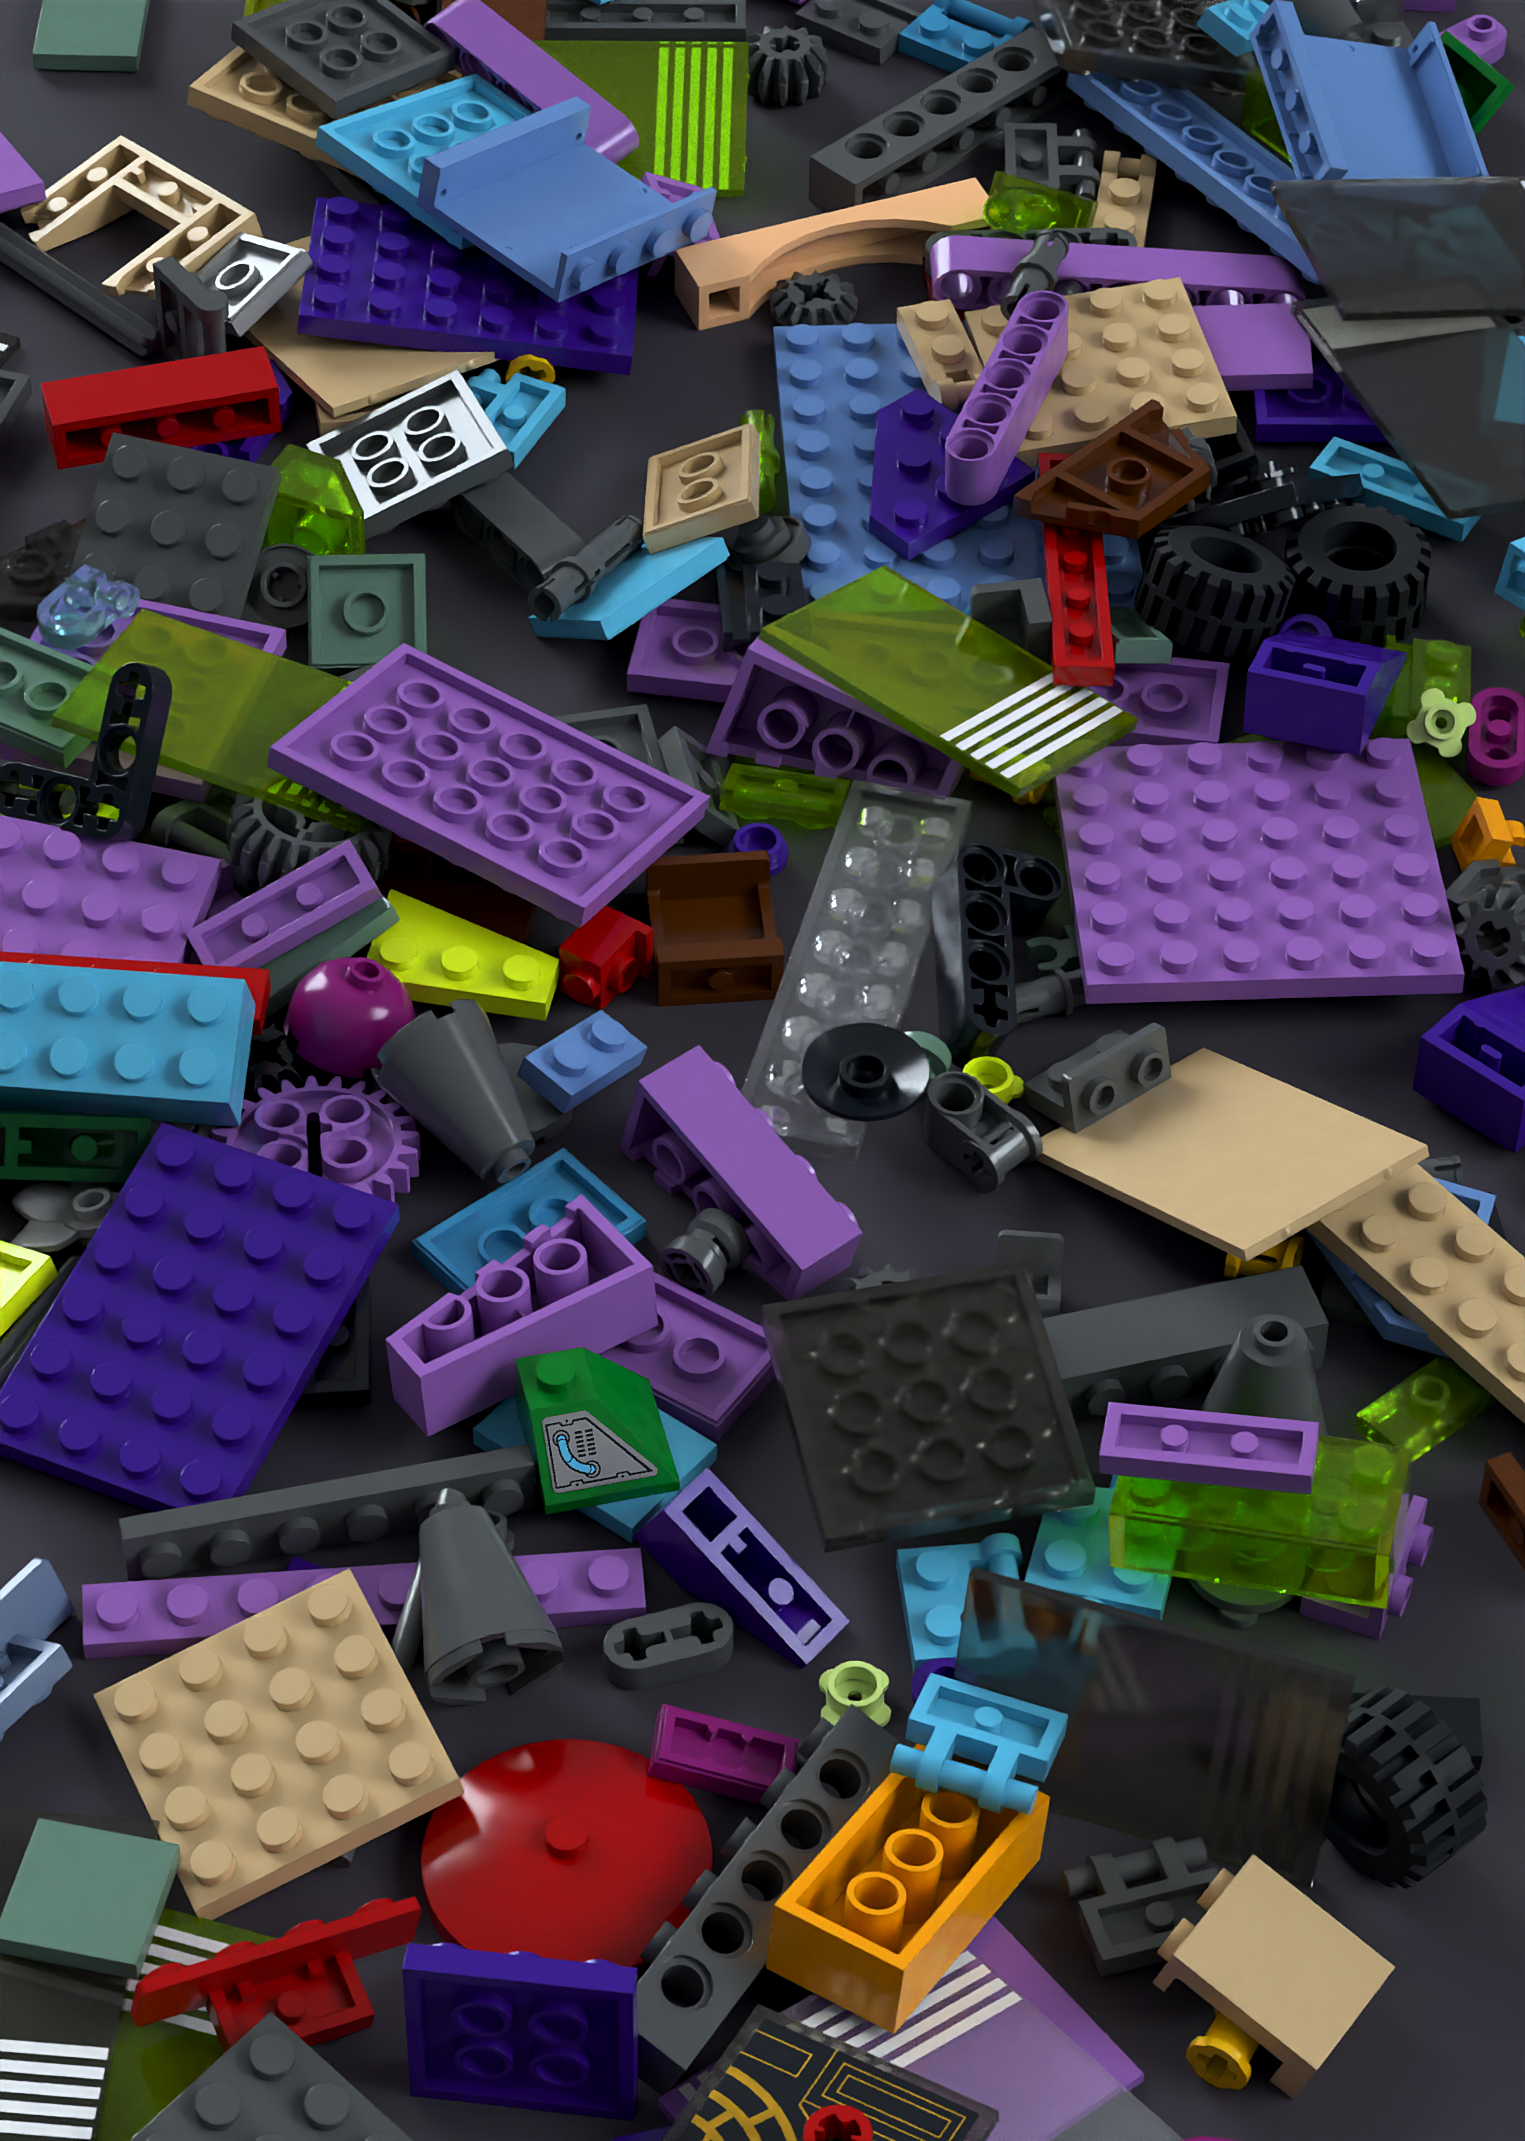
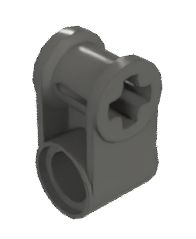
M951 1071L935 1076L929 1083L922 1133L924 1142L931 1150L940 1154L963 1172L976 1187L983 1191L991 1192L1003 1184L1005 1174L1020 1163L1029 1164L1041 1156L1043 1144L1034 1124L1024 1114L1013 1110L982 1086L975 1077L967 1073Z

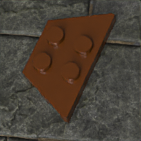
M1151 399L1017 492L1013 498L1012 514L1024 519L1138 539L1209 488L1211 469L1198 453L1189 448V440L1179 428L1169 429L1163 421V406L1160 402Z

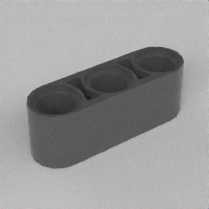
M507 472L500 473L490 483L476 485L451 498V511L460 531L528 594L551 576L553 566L564 557L575 556L586 546L579 535Z

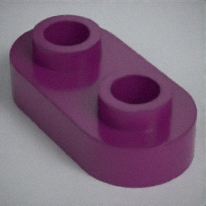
M1494 687L1484 689L1478 692L1471 701V705L1476 711V720L1472 725L1468 726L1466 768L1471 776L1490 786L1509 785L1518 781L1525 773V697L1507 688Z

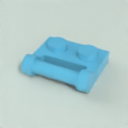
M996 1533L986 1537L981 1543L897 1549L896 1569L913 1673L924 1663L938 1658H953L963 1661L976 1672L1024 1668L1034 1664L1039 1659L1040 1649L1037 1634L1033 1629L1028 1628L1018 1573L1023 1557L1020 1541L1015 1535ZM991 1576L1001 1628V1633L996 1637L982 1638L972 1577Z

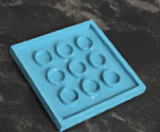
M475 73L319 126L315 146L335 159L339 165L349 169L367 182L375 191L385 195L402 207L413 218L420 220L444 237L449 244L462 250L473 247L474 244L417 205L425 158L534 113Z

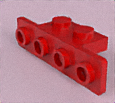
M416 1897L406 1898L397 1902H393L389 1898H381L361 1906L351 1916L324 1923V1921L319 1919L305 1921L288 1930L283 1937L257 1945L252 1941L237 1942L220 1950L212 1959L186 1967L178 1962L162 1965L149 1972L143 1980L136 1984L130 2011L135 2026L141 2027L206 2007L224 2054L270 2011L309 2047L371 2028L375 2013L353 1960L411 1942L414 1939L422 1910Z

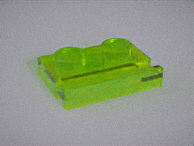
M1387 634L1384 648L1407 652V656L1381 711L1380 725L1389 726L1390 720L1405 721L1408 725L1410 721L1415 720L1422 707L1420 697L1426 690L1431 688L1440 689L1444 693L1445 698L1455 703H1470L1471 646L1454 644L1447 640L1431 641L1413 638L1412 645L1395 643L1396 636ZM1444 718L1436 719L1435 723L1438 728L1443 729L1446 727L1447 722ZM1466 727L1462 737H1466L1468 727Z
M736 755L735 763H732L721 787L719 810L736 812L738 816L748 820H765L769 817L791 820L807 829H824L829 826L839 828L849 803V795L853 793L854 780L843 777L834 779L814 775V771L780 765L779 768L756 764L755 758Z

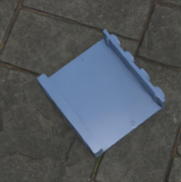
M1274 0L1249 36L1304 202L1433 218L1451 215L1455 212L1476 210L1493 186L1436 23L1428 21L1408 49L1304 35L1293 2Z
M575 96L426 157L417 205L559 303L706 237L709 226L713 223L712 211L717 190L709 187L700 192L694 191L690 193V196L672 203L584 143L592 106Z

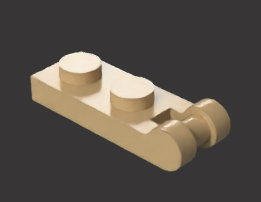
M1105 150L1092 228L1123 229L1135 236L1137 247H1145L1158 159L1147 154H1142L1141 159L1121 157V152Z
M951 300L925 301L916 305L897 307L896 325L928 394L952 412L956 411L958 405L965 404L983 370V366Z

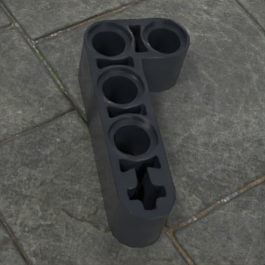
M971 841L963 844L957 850L933 887L932 902L939 1039L948 1047L952 1057L951 1063L961 1069L975 1058L984 1056L994 1057L1016 1026L1017 1006L1012 935L1027 936L1033 934L1064 891L1065 882L1063 875L1057 866L1048 859L996 845Z

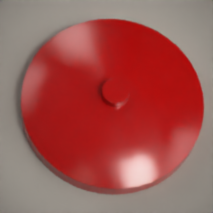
M558 1739L529 1743L502 1752L482 1762L460 1779L465 1793L438 1806L427 1826L422 1844L421 1870L423 1895L431 1922L444 1943H453L465 1949L506 1954L514 1951H527L543 1958L579 1962L602 1959L613 1962L618 1966L637 1968V1981H639L651 1966L639 1955L666 1920L677 1929L681 1927L691 1912L684 1908L680 1902L706 1868L713 1873L712 1842L708 1825L701 1809L683 1784L648 1776L650 1759L620 1746L592 1740Z

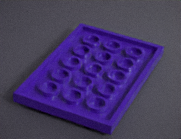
M341 196L330 199L317 197L308 251L314 266L310 270L305 271L298 316V334L441 352H495L496 359L514 360L518 356L530 354L537 358H544L552 366L630 375L633 359L639 267L558 303L474 245L473 247L460 250L456 246L449 244L444 237L420 220L413 218L396 203L384 206L356 202L351 198Z
M162 1122L0 1390V1456L152 1512L244 1496L400 1221L398 1203Z

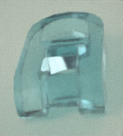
M89 564L84 565L43 599L38 606L39 634L42 640L51 646L64 650L77 649L92 641L117 618H129L138 606L140 591L136 586L123 580L111 582L107 580V575L104 571Z

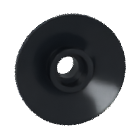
M875 1023L846 1024L821 1034L807 1047L803 1054L800 1071L803 1088L817 1106L837 1117L862 1122L886 1120L910 1110L924 1096L930 1076L927 1056L915 1040L897 1029Z

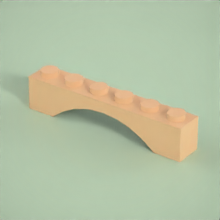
M974 177L698 243L675 250V294L698 331L750 319L759 307L770 299V294L775 292L777 281L791 280L794 272H799L806 276L812 275L815 270L819 274L836 268L870 263L895 262L922 265V257H925L926 241L931 235L948 230H1001L1002 214Z

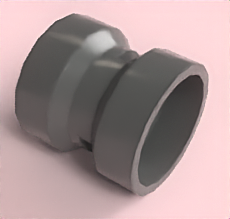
M704 1209L687 1227V1236L676 1237L663 1250L660 1255V1265L667 1279L708 1299L724 1282V1272L735 1271L748 1258L751 1253V1242L741 1224L731 1215L719 1209Z

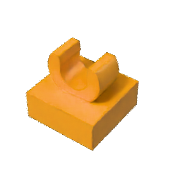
M1476 797L1450 839L1462 873L1473 861L1498 859L1500 867L1517 865L1511 851V846L1525 847V826L1518 821H1506L1498 800Z

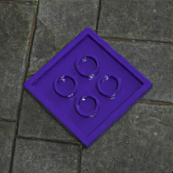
M407 1943L402 1975L410 2096L634 2121L638 2100L637 1968L618 1966L613 1962L602 1959L579 1962L543 1958L527 1951H514L506 1954L469 1950L453 1943H436L433 1945Z

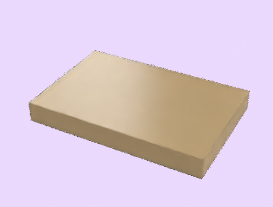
M754 423L733 428L648 459L643 540L650 555L759 518L761 439Z

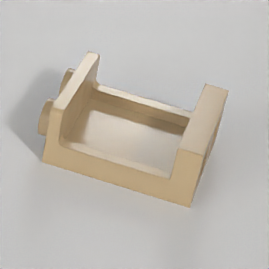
M1253 1854L1236 1876L1223 1868L1197 1901L1200 1906L1207 1910V1913L1196 1926L1186 1918H1183L1156 1952L1167 1963L1152 1983L1165 1992L1174 1979L1181 1980L1281 2060L1283 2063L1269 2081L1290 2098L1294 2099L1332 2052L1394 1970L1395 1966Z

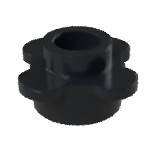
M1278 460L1255 465L1245 470L1248 479L1233 485L1234 492L1245 490L1246 496L1290 483L1289 476L1299 471L1297 466L1281 470Z

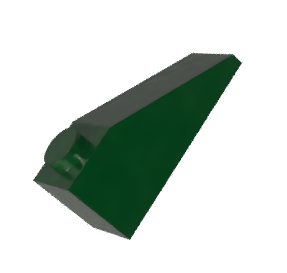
M0 1107V1179L126 1183L151 1141V1117Z

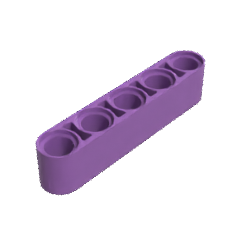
M456 0L424 24L425 29L456 51L454 69L464 77L475 73L532 113L575 96L592 106L584 143L614 164L620 162L639 147L638 133L630 120L622 112L481 0Z
M1040 290L1026 294L1020 299L955 421L945 443V491L953 502L961 505L975 506L990 501L996 495L1067 356L1069 305L1067 300L1060 294Z

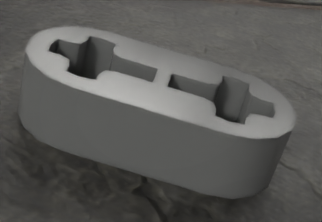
M701 1602L619 1622L606 1633L603 1641L604 1672L610 1682L619 1688L630 1691L645 1690L715 1672L723 1668L730 1661L733 1653L734 1629L732 1619L727 1611L721 1607ZM703 1632L705 1638L713 1640V1642L701 1644L698 1637L691 1636V1634ZM636 1649L641 1657L646 1658L634 1661L629 1653H624V1651Z

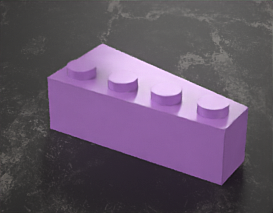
M765 628L747 648L705 753L726 757L728 754L755 759L756 764L779 768L780 765L814 771V776L833 780L843 777L868 782V786L872 788L945 803L960 782L970 760V754L973 753L976 746L974 744L962 750L955 745L979 732L982 728L975 726L947 741L941 735L964 723V720Z
M697 1045L638 1081L619 1150L633 1162L644 1156L658 1169L654 1172V1181L670 1195L682 1190L694 1201L696 1216L704 1209L714 1208L731 1215L739 1222L748 1234L751 1242V1253L744 1262L790 1303L794 1302L851 1266L863 1233L859 1229L854 1214L845 1204L836 1202L818 1182L816 1173L810 1163L804 1157L795 1155L777 1135L775 1126L769 1116L761 1109L754 1108L736 1088L731 1073L724 1065L714 1062L701 1046Z
M582 1194L565 1206L566 1216L551 1228L541 1223L523 1237L524 1248L501 1264L493 1259L475 1272L476 1283L462 1294L447 1293L385 1339L393 1399L427 1437L515 1395L516 1358L583 1347L596 1354H600L658 1326L653 1265Z

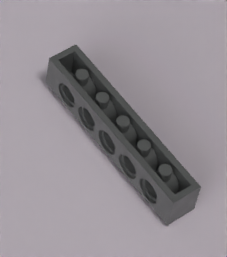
M1030 27L811 155L809 165V200L827 212H832L916 192L1003 140L1004 123H1031L1073 98L1074 92L1066 86L1070 67L1076 66L1077 53Z
M853 1704L848 1707L835 1726L824 1717L819 1721L797 1750L799 1754L808 1760L797 1775L784 1767L758 1801L769 1809V1812L757 1826L746 1817L720 1850V1853L730 1860L727 1867L719 1877L706 1868L680 1902L691 1914L679 1929L666 1920L639 1955L651 1966L637 1982L638 2078L661 2096L669 2092L766 1964L774 1904L891 1773L890 1763L897 1744H904ZM821 1782L833 1786L840 1794L841 1799L828 1794L822 1787ZM782 1832L795 1836L802 1844L804 1850L790 1845L783 1837ZM742 1883L755 1886L762 1893L765 1901H759L751 1897L744 1889ZM702 1934L716 1938L723 1945L726 1954L715 1952L708 1947ZM661 1987L671 1988L678 1992L684 1999L686 2007H679L668 2001Z

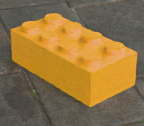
M917 1743L913 1748L924 1751L926 1746ZM953 1755L951 1759L986 1771L989 1768L985 1764ZM891 1772L774 1904L766 1969L895 2034L1040 1860L1050 1796L1038 1791L1031 1815L1008 1808H1003L999 1814L978 1807V1799L944 1788H941L937 1794L916 1788L915 1779Z

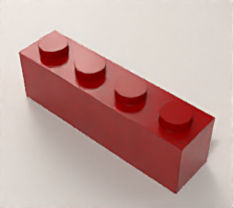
M264 346L40 383L45 428L58 470L104 462L113 432L184 448L282 432L279 387Z

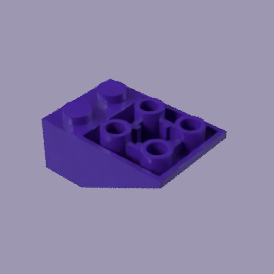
M1294 629L1264 639L1247 672L1243 731L1263 735L1273 741H1291L1320 747L1335 754L1349 753L1360 756L1406 661L1407 652Z
M1525 985L1459 1003L1420 1037L1413 1090L1514 1154L1525 1145Z

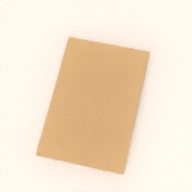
M311 236L287 243L286 245L306 250L308 253ZM305 275L243 334L256 347L264 346L270 360L274 359L277 366L333 418L418 389L457 369L460 373H464L501 360L495 358V352H441L298 334V316Z
M1202 1048L1171 1065V1078L1076 1134L1060 1126L1042 1136L1043 1151L1036 1160L1247 1262L1428 1158L1429 1151L1428 1146L1424 1143L1211 1050Z

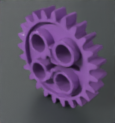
M308 1076L305 1086L302 1088H295L287 1079L282 1080V1092L277 1094L262 1087L258 1088L257 1103L243 1099L240 1127L221 1126L222 1128L212 1129L211 1138L213 1140L310 1173L307 1125L311 1121H317L320 1123L323 1178L395 1202L394 1192L408 1194L410 1192V1178L419 1176L418 1160H421L420 1134L416 1132V1120L412 1116H405V1110L397 1102L388 1104V1094L383 1089L367 1095L366 1082L362 1080L354 1084L350 1089L342 1088L340 1076H335L328 1086H318L315 1077Z

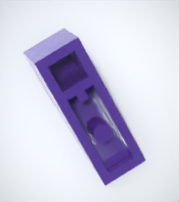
M708 1467L680 1490L633 1535L682 1589L702 1602L715 1604L727 1611L734 1624L801 1669L850 1622Z

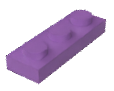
M349 839L186 931L185 934L203 965L259 968L383 897Z
M1109 1402L1099 1453L1100 1474L1311 1495L1319 1445V1422Z

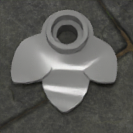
M47 1181L35 1183L22 1189L14 1195L11 1201L14 1209L29 1220V1222L10 1243L39 1253L59 1251L75 1241L87 1247L119 1194L114 1191V1183L67 1181L65 1184Z

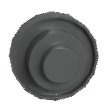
M761 514L759 518L745 522L739 528V536L729 553L730 556L728 557L727 564L732 571H742V564H761L765 561L801 564V560L810 549L811 538L797 517H768L765 514Z
M279 543L265 547L260 551L245 601L247 607L260 622L268 626L286 629L287 631L308 626L307 556L314 555L311 551L300 545Z

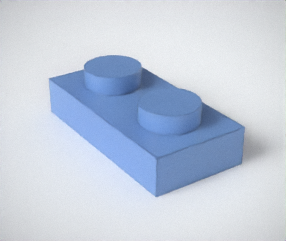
M599 1010L525 1056L517 1076L565 1114L640 1066L648 1047L628 1032L623 1025L612 1019L604 1011Z

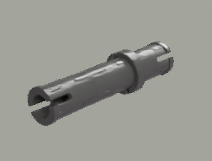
M625 514L620 515L605 531L583 547L578 554L564 557L554 565L551 576L545 582L535 587L528 596V605L535 617L541 621H547L549 617L550 622H553L573 603H582L594 593L598 581L608 575L627 556L645 543L643 540L644 524L634 515L627 516V519Z

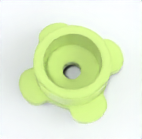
M1428 689L1420 697L1422 707L1416 719L1410 721L1406 727L1407 737L1414 744L1423 743L1430 748L1438 749L1439 754L1444 758L1455 757L1462 750L1461 738L1466 727L1472 725L1476 720V711L1468 702L1458 704L1445 698L1444 693L1440 689ZM1437 718H1444L1447 725L1445 728L1440 729L1436 726Z
M862 1661L844 1662L834 1669L824 1672L819 1679V1688L826 1694V1705L821 1709V1719L824 1717L835 1726L848 1707L853 1704L878 1725L884 1727L891 1718V1709L884 1703V1692L889 1687V1678L886 1673ZM849 1698H859V1699H861V1700H860V1701H852V1700H849Z

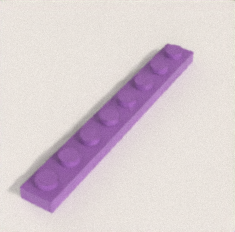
M641 1548L513 1556L555 1628L617 1624L627 1619L646 1615ZM417 1563L82 1585L83 1648L85 1660L179 1653L348 1568L352 1571L385 1637L393 1639Z

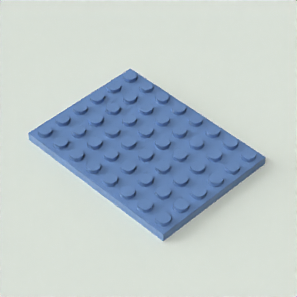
M963 320L961 322L965 329V320ZM851 323L848 325L822 326L798 324L794 326L773 327V352L788 516L797 517L811 538L810 549L800 564L808 615L966 633L967 630L961 623V615L970 604L971 588L974 585L1041 578L1046 594L1040 521L1019 518L1013 515V501L909 561H906L869 533L877 411L918 388L928 394L896 324ZM964 404L958 405L954 413L959 416ZM1034 466V467H1031V468L1035 470V480H1036V479H1037V474H1036L1037 466ZM1102 533L1109 607L1135 608L1134 599L1143 575L1138 540Z

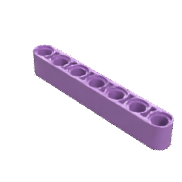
M959 235L947 236L938 240L932 246L929 253L933 296L937 301L950 299L955 309L979 310L1000 305L1014 283L1013 271L1019 260L1029 255L1035 240ZM1049 241L1047 245L1051 246L1053 242ZM1069 243V252L1057 270L1058 281L1052 291L1061 296L1091 292L1100 288H1115L1146 283L1155 279L1180 277L1192 306L1307 303L1301 270L1287 259L1278 256Z

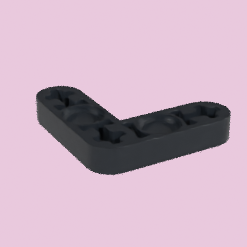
M138 662L126 663L115 672L109 686L90 778L20 762H8L1 766L0 813L8 817L58 826L64 831L106 841L125 842L135 839L142 831L146 821L172 700V684L166 672L156 666ZM138 685L146 687L143 699L136 697ZM129 718L141 719L139 726L129 725ZM131 736L137 747L136 757L130 767L124 769L119 760V750L122 743ZM19 784L39 789L37 800L17 796ZM71 786L76 794V806L71 815L64 818L59 808L60 798L64 790ZM99 804L114 806L120 809L118 820L98 816Z

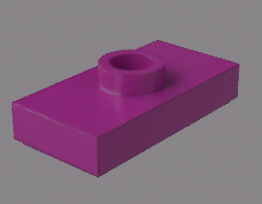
M662 1704L655 1720L648 1776L762 1805L758 1801L784 1767L795 1774L799 1739Z

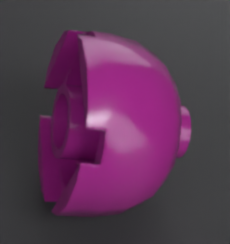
M343 957L321 962L300 980L292 995L283 1029L286 1037L291 1031L292 1035L299 1041L296 1052L304 1060L325 1072L347 1078H363L366 1069H372V1067L378 1069L383 1066L376 1055L381 1047L397 1031L414 1020L415 1012L406 986L390 970L369 958Z

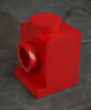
M604 906L581 928L578 927L559 946L560 992L570 996L580 1004H587L597 1010H603L619 992H626L634 983L637 975L647 979L653 973V928L608 906Z

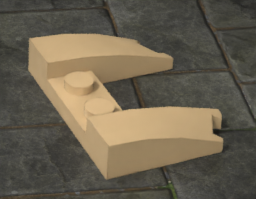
M122 135L45 191L47 199L43 202L24 206L20 209L25 223L38 224L39 230L28 234L32 244L44 252L92 233L133 209L170 230L168 234L102 282L105 293L115 297H120L124 293L149 295L150 300H156L153 263L173 256L189 273L193 272L196 274L239 232L264 238L254 212Z

